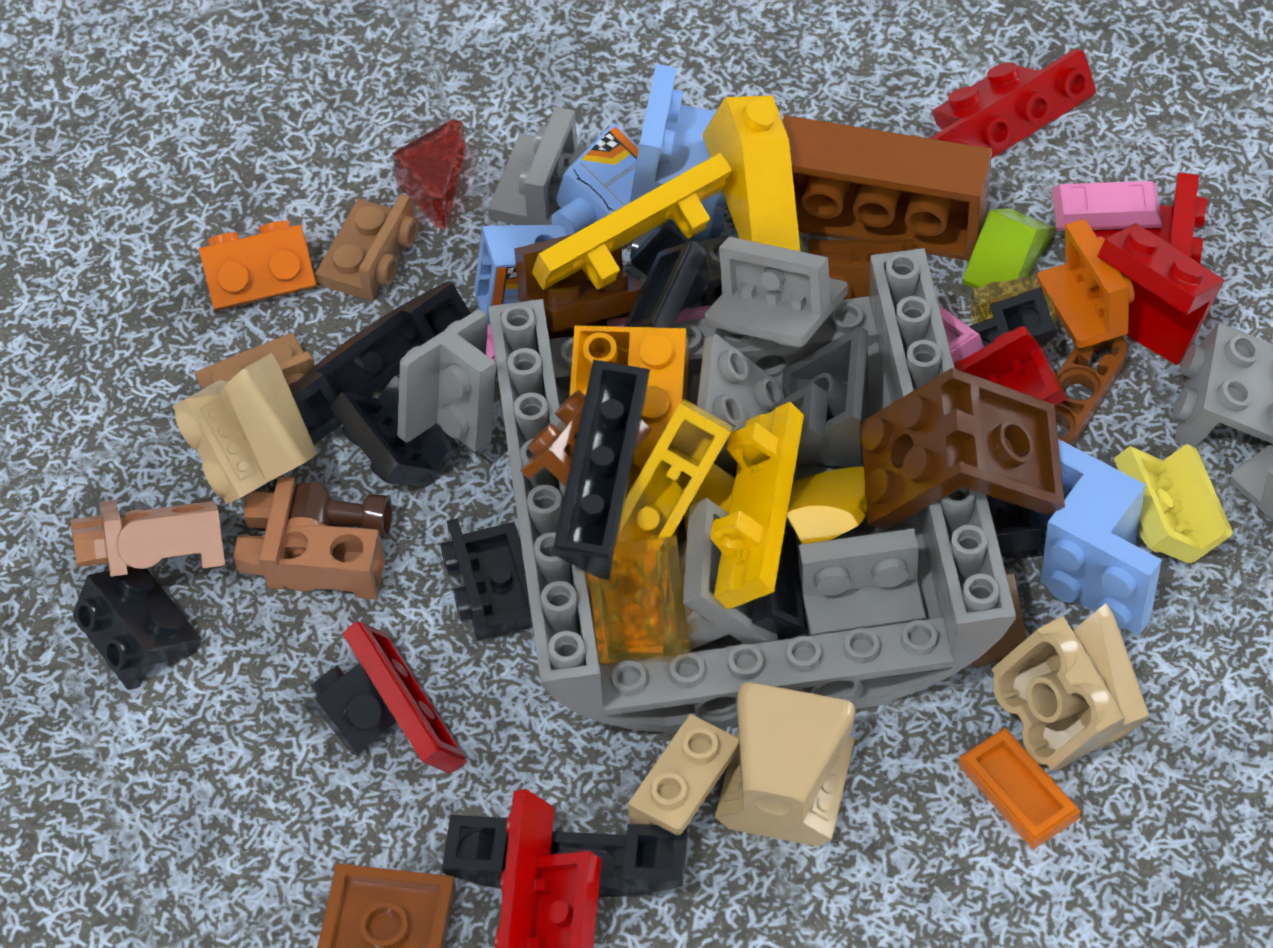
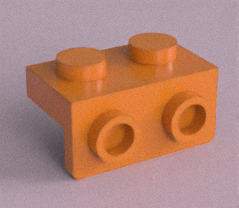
M1086 219L1065 224V264L1037 273V284L1042 288L1045 297L1078 348H1084L1128 334L1129 303L1134 301V289L1130 278L1097 257L1105 239L1104 237L1097 238Z
M282 220L260 226V234L239 239L238 232H230L209 238V246L199 248L214 311L316 288V281L302 225L290 227L288 220Z

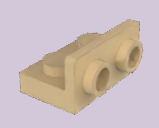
M689 714L629 801V824L658 825L676 835L683 833L739 750V739Z

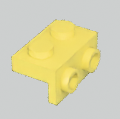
M1185 444L1168 458L1161 460L1129 446L1114 458L1119 471L1146 484L1140 515L1141 524L1138 527V531L1144 543L1152 551L1164 553L1185 563H1192L1231 537L1233 533L1232 528L1195 447Z

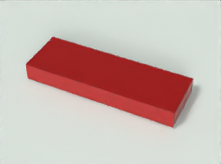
M355 621L342 635L421 761L449 774L458 770L467 762L465 754L390 636L364 622Z

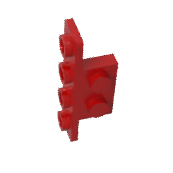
M1073 49L1039 71L1018 66L1012 62L992 67L987 72V77L972 86L962 87L949 94L948 101L931 110L936 125L942 130L930 137V139L991 148L992 158L1096 93V87L1085 52Z
M528 789L514 790L512 809L507 818L509 838L506 868L501 876L503 897L500 926L495 934V948H593L601 858L591 851L550 855L554 808Z

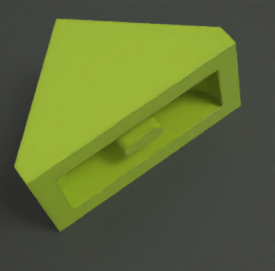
M1011 208L989 210L964 273L962 284L1000 300L1014 297L1057 232L1056 227Z

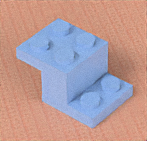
M656 64L639 144L630 202L710 158L702 134L716 111L681 104L683 91L673 89L677 71L676 67ZM722 190L701 202L710 217V221L706 229L689 238L690 241L720 237L725 210L716 209L715 207L726 208L727 203Z
M1058 439L1065 507L1051 515L1034 511L1038 521L1047 527L1040 583L1046 585L1049 592L1057 599L1067 603L1075 601L1094 612L1107 602L1115 616L1119 630L1125 628L1139 636L1151 620L1162 559L1135 546L1146 484Z

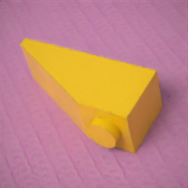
M773 95L725 97L702 136L710 158L721 152L732 169L730 176L725 180L726 184L722 192L739 239L800 251L789 138Z
M683 398L626 497L613 566L643 583L646 582L730 435L733 426Z

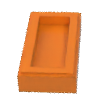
M1003 728L959 757L958 766L1032 850L1079 820L1081 811L1006 728Z

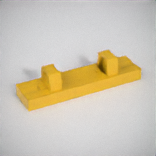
M721 152L542 251L538 254L532 274L541 288L545 290L582 269L597 290L615 281L620 271L611 255V252L671 218L687 239L704 231L710 221V217L701 202L723 190L726 184L725 180L732 172L731 167Z
M791 402L776 407L770 413L760 414L746 420L745 427L732 431L729 435L727 450L738 463L731 504L727 516L713 520L710 539L721 551L713 597L727 609L773 593L775 589L804 414Z

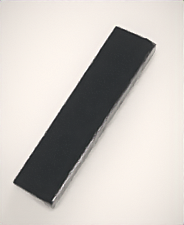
M593 359L552 554L597 578L610 581L647 396L650 369Z

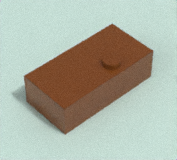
M784 115L782 122L789 138L797 222L800 233L842 240L913 239L914 249L925 248L926 254L970 261L987 215L992 158L991 148Z

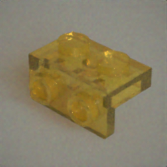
M676 536L617 541L610 581L597 578L585 571L586 581L591 591L594 615L593 629L600 663L609 664L628 659L679 656L690 653Z

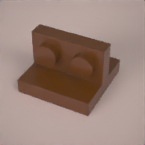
M573 234L514 248L519 302L543 299L549 339L574 336V325L607 326L609 319L626 317V313L631 312L643 283L623 270L621 247L611 252L612 257L620 268L616 280L599 290L596 289L582 269L545 290L541 288L532 274L539 253Z

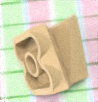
M273 352L242 369L229 382L218 380L172 406L175 410L176 423L182 436L192 448L197 450L202 459V468L209 485L219 497L224 499L226 504L247 495L317 455V451Z
M1107 602L1073 631L1064 616L1040 627L991 669L994 673L993 691L997 702L1009 713L1018 714L1024 724L1022 736L1026 751L1036 762L1048 765L1051 771H1058L1089 752L1105 747L1125 737L1150 717L1115 616Z
M752 682L741 684L736 699L738 727L735 737L739 739V750L727 767L715 818L728 829L813 846H820L831 841L855 740L854 737L849 736L855 720V706L850 701Z

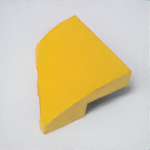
M864 467L831 470L811 475L792 483L787 517L802 544L832 540L861 523L865 517L864 512L867 510Z

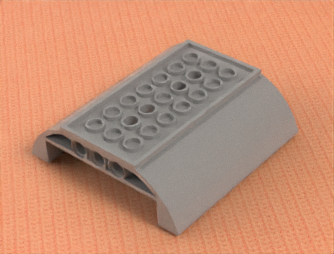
M925 248L870 255L869 296L842 300L806 344L801 347L783 346L771 340L749 335L731 334L726 330L706 326L705 318L675 322L673 328H686L690 353L687 401H690L692 376L701 373L705 338L715 333L782 384L783 370L861 326L868 331V388L865 419L950 368H954ZM543 299L488 306L541 686L557 702L575 713L604 724L622 728L664 732L665 736L676 734L689 714L718 728L738 726L736 699L740 685L746 682L844 699L853 703L855 709L894 704V700L926 689L956 674L980 658L1003 637L1016 620V613L987 497L985 494L962 487L897 523L905 524L906 529L914 528L918 543L917 581L926 620H914L906 623L856 628L849 631L809 636L803 609L805 633L791 639L778 635L777 641L743 644L728 634L687 652L670 643L669 655L611 653L596 577L552 554L566 487L546 467L529 479L520 471L533 455L527 448L530 442L547 425L552 423L556 427L561 421L555 415V412L570 396L574 336L549 339ZM862 450V462H861V467H864V464H863V450ZM734 460L720 466V468L725 472L737 471L738 463ZM796 464L793 482L811 475L849 467ZM867 510L864 512L865 517L861 523L849 531L876 528L868 525ZM684 515L679 523L678 544L686 541ZM787 517L786 525L793 528L791 522Z

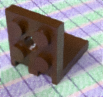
M950 368L861 422L868 525L886 530L962 487L1046 515H1051L1065 507L1055 406L1052 403L955 368ZM1005 437L1011 443L1014 453L1007 446Z

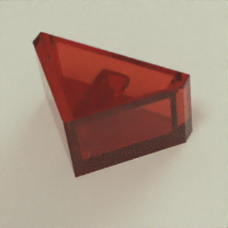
M452 119L392 152L397 185L407 196H411L414 204L436 228L447 229L467 151L463 120Z

